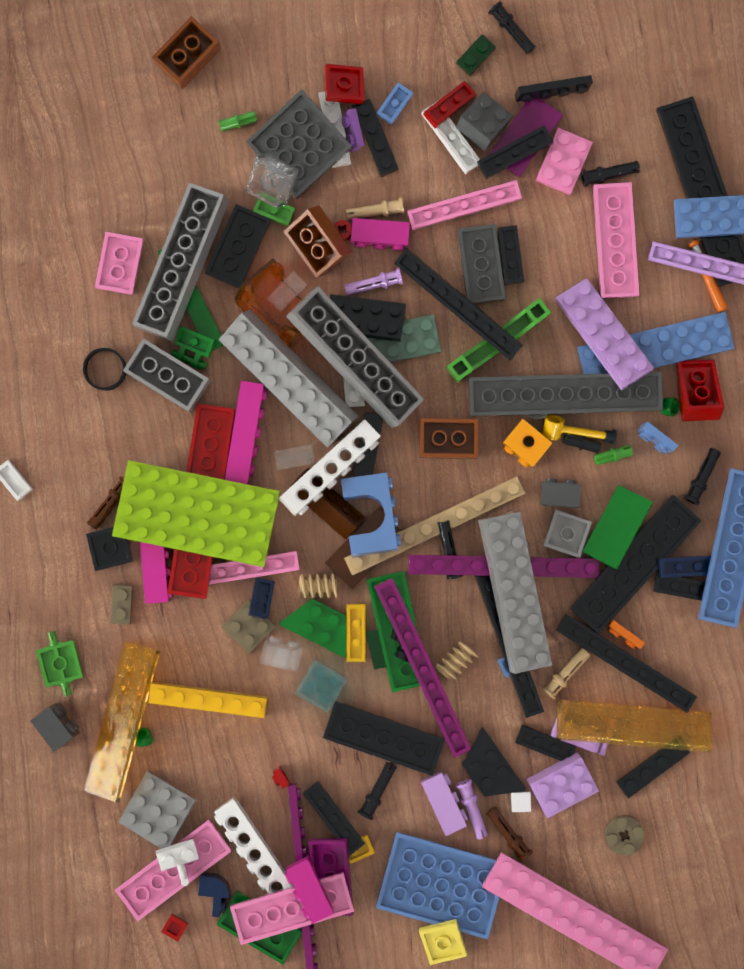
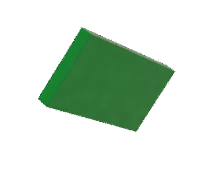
M618 485L582 552L617 570L653 502Z
M236 890L217 925L239 938L230 906L252 898ZM297 928L247 944L283 965L300 937L302 929Z

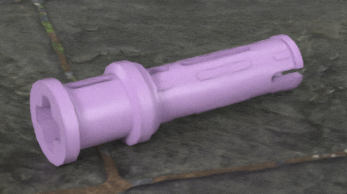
M396 268V271L381 272L379 276L344 285L347 296L379 287L386 289L388 286L398 283L402 285L403 281L400 269Z
M471 779L463 780L455 786L460 791L461 803L466 805L476 838L483 839V836L487 837L488 833L476 802L478 797L474 794L471 785L473 782Z

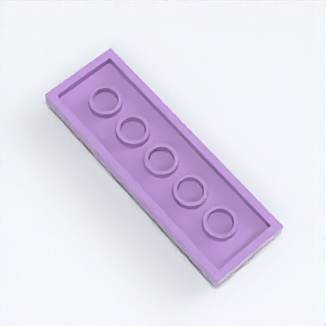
M587 278L555 298L556 303L621 391L653 371L654 367Z

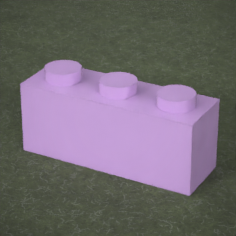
M442 771L433 774V776L430 775L420 780L445 836L466 827L465 821L468 818L464 809L459 810L457 803L460 801L456 792H451L449 788L451 781L448 775H443Z

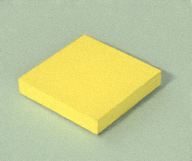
M457 919L419 928L430 965L467 956L468 953Z

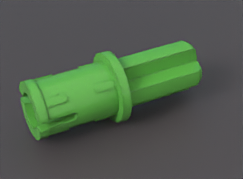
M251 111L219 120L222 132L234 128L241 129L240 126L257 122L256 113Z
M630 445L616 449L610 448V451L594 455V461L596 465L612 461L616 463L617 460L633 456V451Z

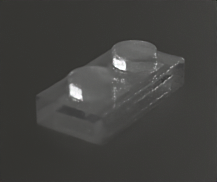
M293 271L267 300L282 312L308 285Z
M312 444L274 451L277 470L315 464Z

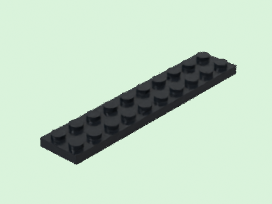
M694 97L658 107L656 112L686 199L728 196ZM741 235L700 237L706 255L744 264V241ZM715 278L718 287L734 283Z

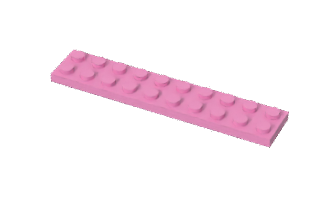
M502 852L482 885L483 888L623 969H658L668 951L665 946Z

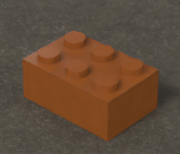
M190 16L152 56L155 65L183 90L221 50V46L212 34Z
M320 205L307 209L283 231L316 278L328 274L352 253V250Z
M420 418L419 458L477 459L478 419Z

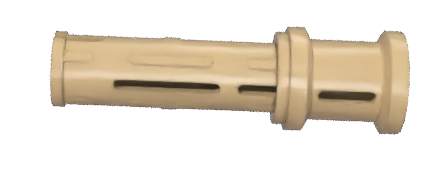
M402 197L388 202L383 200L381 204L346 209L348 221L353 218L362 219L379 215L389 217L391 214H404Z
M580 648L558 675H553V679L546 687L541 689L551 699L555 700V696L562 688H566V682L591 655L583 648Z

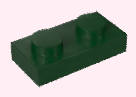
M482 34L456 61V64L471 76L496 49V46Z

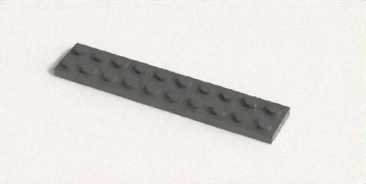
M650 372L622 391L610 374L469 377L470 416L663 411L662 372Z

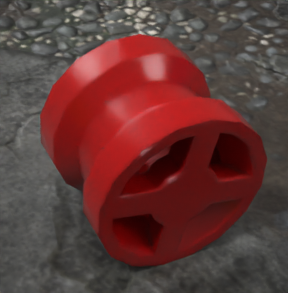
M345 220L337 221L334 227L344 241H348L351 238V225Z

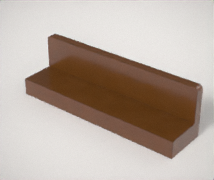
M307 468V469L295 480V482H294L292 485H294V484H295L304 474H306L310 469ZM314 478L312 479V484L320 487L322 480ZM326 488L322 491L323 496L317 502L311 501L307 506L344 539H347L365 517L351 504L344 501V498L335 490ZM300 491L298 492V497L301 500H306L308 493Z

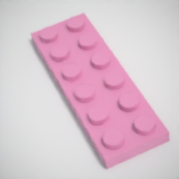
M632 182L593 185L600 296L602 299L638 297L639 282Z
M210 819L176 843L193 839L199 859L184 864L189 883L232 851ZM156 858L118 886L115 891L135 919L139 921L184 886L181 884L177 866L161 871L158 859Z
M344 872L321 878L320 881L334 908V914L317 922L354 912ZM295 887L230 906L241 945L312 924L310 919L306 920L304 917L302 902H298L293 892Z

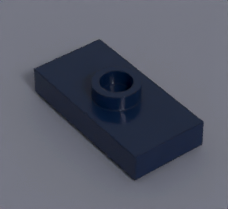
M255 578L249 616L268 619L275 581Z

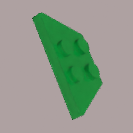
M312 598L279 623L280 626L344 658L346 657L345 614Z

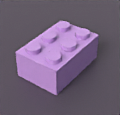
M578 752L526 779L547 819L599 792Z

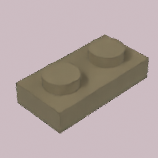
M113 585L111 624H131L133 586Z

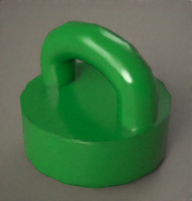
M673 397L664 398L663 411L659 412L666 416H675L679 410L678 399Z
M145 727L137 729L132 735V740L138 747L151 745L154 741L150 730Z

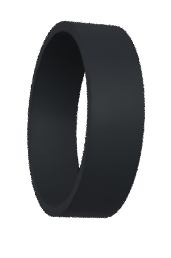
M95 349L84 360V377L96 389L103 391L113 390L124 381L126 373L122 371L120 379L114 385L98 387L88 378V362L95 354L109 351L118 355L122 362L123 370L126 367V363L123 357L113 349Z

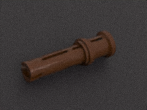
M119 477V482L113 489L109 490V496L87 522L92 528L97 530L119 502L124 477Z
M496 806L486 813L507 840L508 848L514 851L519 862L524 861L533 853L522 841V836L516 835Z

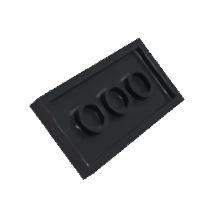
M236 204L205 274L241 289L271 219Z
M330 295V299L367 338L401 341L406 311L405 303Z

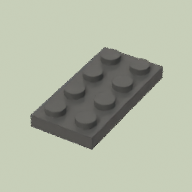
M496 224L457 229L466 298L473 304L505 300Z

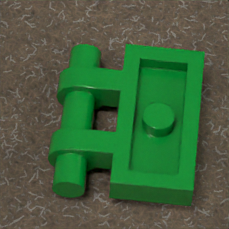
M180 326L174 344L180 346L179 351L173 349L171 356L181 362L191 364L195 369L206 370L208 363L203 362L202 357H211L217 340ZM187 350L195 352V356L187 355Z

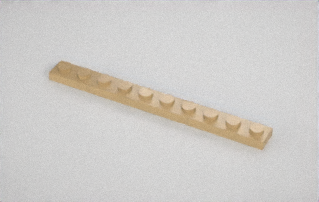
M514 477L396 533L400 534L401 546H398V551L352 557L350 555L344 559L351 574L355 575L439 535L440 531L437 522L449 520L450 528L452 529L525 494L518 477Z

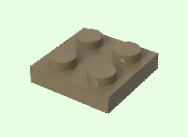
M250 600L222 626L248 654L276 627L269 619L266 620L248 615Z

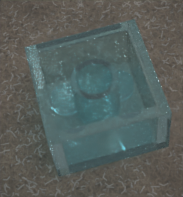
M314 659L294 694L329 713L348 678L319 660Z

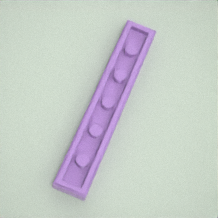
M654 241L652 243L648 261L744 285V264Z

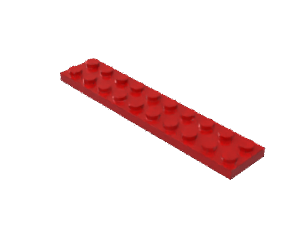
M197 404L186 472L225 480L235 409ZM174 549L167 594L207 599L213 557Z

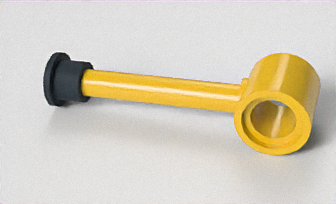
M554 414L546 416L541 433L548 440L553 441L559 440L562 433L604 439L605 442H611L612 445H614L617 435L615 429L603 432L565 426V420Z

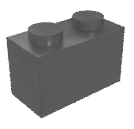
M546 478V482H541L539 505L580 508L581 484H576L575 480H565V483H557V479Z

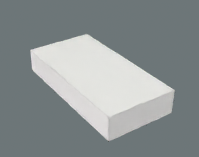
M7 460L0 466V481L17 501H20L33 490L10 460Z

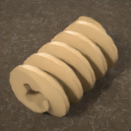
M301 574L298 584L299 598L301 593H303L304 598H307L309 593H311L312 598H315L317 593L320 598H323L325 592L328 598L331 597L332 592L335 598H337V579L334 574H331L330 579L327 578L326 574H323L322 579H320L319 574H316L314 579H312L311 574H308L307 579Z
M458 642L457 644L460 649L453 647L454 655L447 653L449 660L441 659L443 666L436 664L437 670L450 683V677L457 679L455 672L462 674L461 666L466 669L468 668L466 661L473 663L472 655L478 658V655L466 643Z

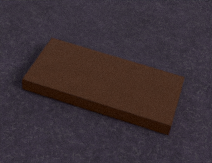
M378 508L352 535L376 531L382 525L385 514ZM395 527L396 533L401 531L398 527ZM348 539L325 563L353 589L376 565L352 575L344 559L351 555L350 541Z

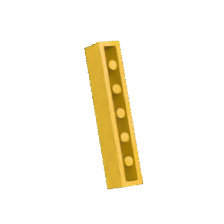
M153 682L150 687L148 703L265 718L268 697Z

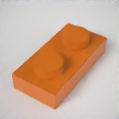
M611 620L607 625L611 628L609 630L611 634L617 638L621 636L626 639L624 643L633 650L635 647L641 649L645 644L615 620Z

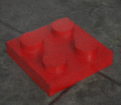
M326 64L325 101L363 104V67Z

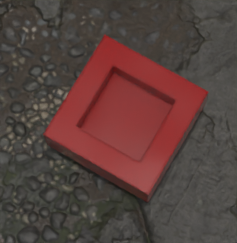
M281 766L273 770L274 775L272 778L277 786L281 785L282 789L290 785V781Z
M171 914L161 932L178 942L188 922Z

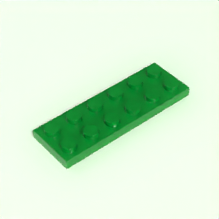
M404 571L366 579L392 693L419 687L420 684L410 663L395 656L397 649H400V644L390 637L394 628L374 586L390 578L393 579L417 630Z

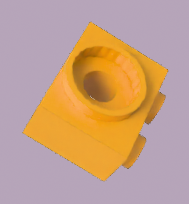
M522 419L502 444L504 445L503 449L511 456L515 454L519 458L518 462L526 468L528 466L532 468L552 445V442ZM525 437H530L533 440L531 447L524 445L523 439Z

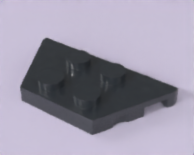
M482 727L471 746V750L462 763L463 767L484 797L525 791V786Z

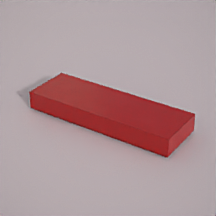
M463 81L424 111L423 116L436 129L472 101L477 94Z

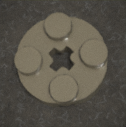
M627 815L615 817L605 827V840L613 852L620 855H632L642 846L644 830L633 817ZM627 830L628 839L621 840L619 833Z

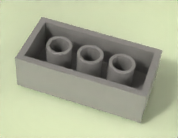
M144 338L123 370L126 374L189 413H192L211 382L209 378Z

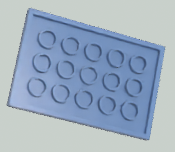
M396 831L376 908L431 924L457 919L461 932L488 939L499 897L483 888L482 885L497 859Z

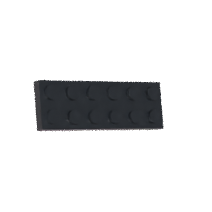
M338 701L334 703L323 738L431 776H433L445 738Z

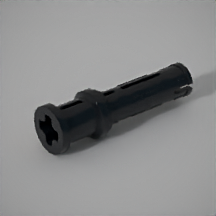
M501 1L490 9L489 15L495 17L499 22L500 28H505L525 51L526 55L529 54L536 46L514 22L513 15L506 11L502 6L503 3Z
M638 161L607 168L599 166L594 170H581L582 184L584 187H587L588 184L597 182L602 184L607 179L640 173V166Z
M714 448L709 449L698 475L690 482L691 487L687 495H684V500L694 505H699V499L703 491L707 489V480L721 455L720 451Z
M450 521L437 522L444 555L458 556L455 551ZM447 575L446 577L447 579H456L464 575Z
M386 761L371 793L365 796L366 800L357 813L373 820V814L377 806L381 805L380 798L397 769L395 765L392 764L391 766V763Z

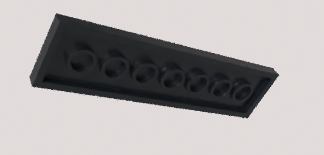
M671 495L636 534L619 568L615 570L607 566L598 578L571 605L570 609L597 634H600L659 569L658 558H668L698 526L701 520L680 500Z

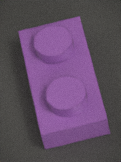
M349 109L342 115V125L345 128L346 140L353 147L350 152H356L364 146L357 110Z

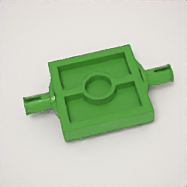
M56 631L47 633L50 645L36 650L45 687L62 685L64 697L72 695L69 683L84 677L75 640L58 642Z

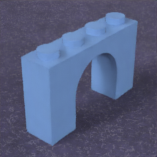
M386 472L341 479L344 501L371 498L380 503L385 512L384 521L376 531L349 536L352 557L398 551V546H401L400 534L395 532V527H398L397 515H393L392 508H396L394 496L390 497L389 490L393 489L392 477L388 478Z

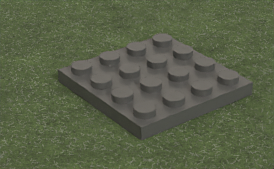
M302 89L246 141L295 199H298L353 148Z

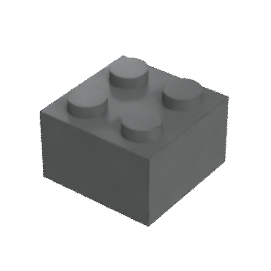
M483 91L460 117L456 128L486 151L507 127L513 115Z
M57 703L47 707L30 720L53 752L60 749L79 734L78 725L75 721L69 720L66 716V709Z

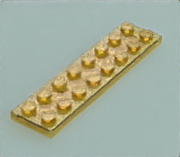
M130 641L124 642L84 791L113 802H120L160 651Z
M558 700L556 739L710 752L712 751L711 712L688 711L686 713L683 710Z

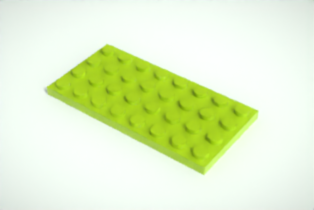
M128 460L112 536L265 567L280 491Z

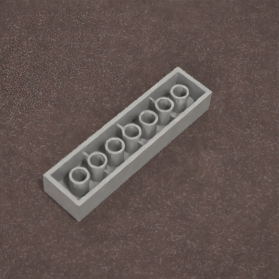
M192 183L188 184L132 323L137 329L171 342L174 341L229 204L224 194Z
M319 286L305 296L286 315L288 320L391 428L399 426L424 400Z
M251 309L242 312L219 338V341L327 448L335 443L359 417Z
M514 512L478 520L510 672L517 674L552 666L521 513Z

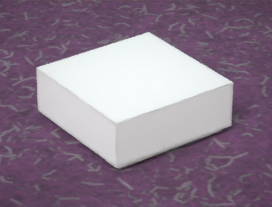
M530 791L511 793V812H531Z

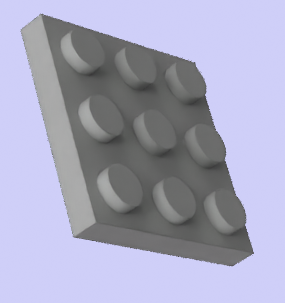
M146 771L119 823L159 848H166L173 845L197 800L154 773Z

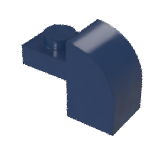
M203 872L199 878L198 896L214 897L212 917H220L221 913L225 912L226 900H223V898H229L231 895L230 885L219 874Z

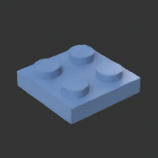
M648 421L641 424L636 430L640 433L639 437L646 442H652L655 445L654 448L661 454L664 452L666 454L674 452L678 447V444Z

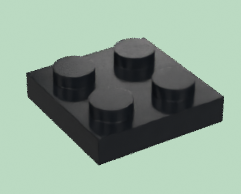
M114 527L86 534L95 571L134 562L128 539L112 536Z

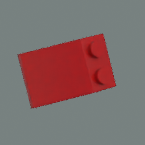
M715 360L677 362L678 401L682 422L720 420L725 407Z

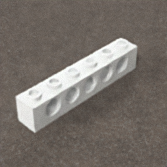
M363 420L280 496L279 500L294 516L298 513L303 515L309 509L307 505L311 501L317 502L323 496L322 491L328 488L330 490L337 483L336 478L340 475L344 477L351 470L350 466L354 462L358 464L365 457L364 453L368 449L372 451L379 444L378 440L381 436L366 420ZM357 439L362 440L364 447H356L354 441ZM347 452L350 455V460H342L340 454ZM328 465L335 466L336 473H328L326 467ZM312 479H321L322 485L320 487L314 486ZM298 492H307L308 498L301 500L298 497Z
M234 796L218 807L214 812L216 814L214 816L216 822L220 826H224L226 829L225 835L230 842L234 841L237 846V853L248 862L246 865L249 871L257 875L259 878L257 882L263 891L266 889L270 894L294 887L293 883H288L285 876L286 871L237 798ZM236 817L239 820V824L236 826L231 825L229 818ZM247 833L250 840L243 842L240 839V834ZM257 849L260 851L261 856L254 858L251 856L250 851ZM267 865L271 868L272 872L264 874L261 867ZM274 882H280L283 888L280 890H275L272 887V884Z

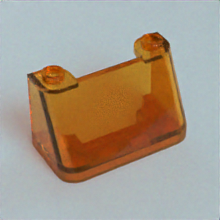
M271 259L242 283L235 296V302L243 312L251 309L285 344L293 348L304 335L288 320L286 315L302 298L282 279L284 277L283 266L274 259Z

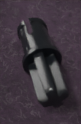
M567 433L564 434L562 443L577 447L580 451L584 449L596 454L599 453L602 444L601 442L587 439L585 436L580 437Z

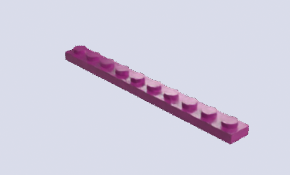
M408 555V574L490 576L486 556ZM530 557L534 577L598 578L599 561L596 559Z
M390 578L375 585V590L453 757L455 758L471 750L393 579Z
M290 783L288 785L296 862L307 856V848L302 844V839L305 838V828L301 827L300 819H303V808L299 807L298 800H301V788H297L296 783ZM314 924L302 927L306 969H319L318 963H314L317 948L316 943L312 944L315 928Z

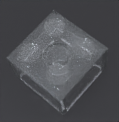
M268 153L257 156L245 192L275 208L287 205L299 169Z
M271 636L264 641L260 664L298 672L304 646H300L301 642L290 640L289 643L282 642L280 637Z

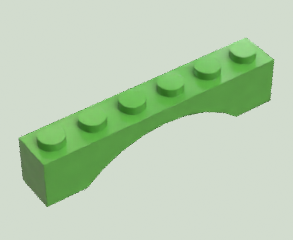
M538 298L503 325L502 328L515 339H519L546 319L551 312L543 301ZM484 339L447 365L446 370L458 384L500 352Z

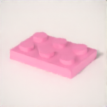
M558 128L553 138V144L549 147L535 181L571 195L593 142Z
M105 232L95 283L96 289L134 295L144 243L143 238Z

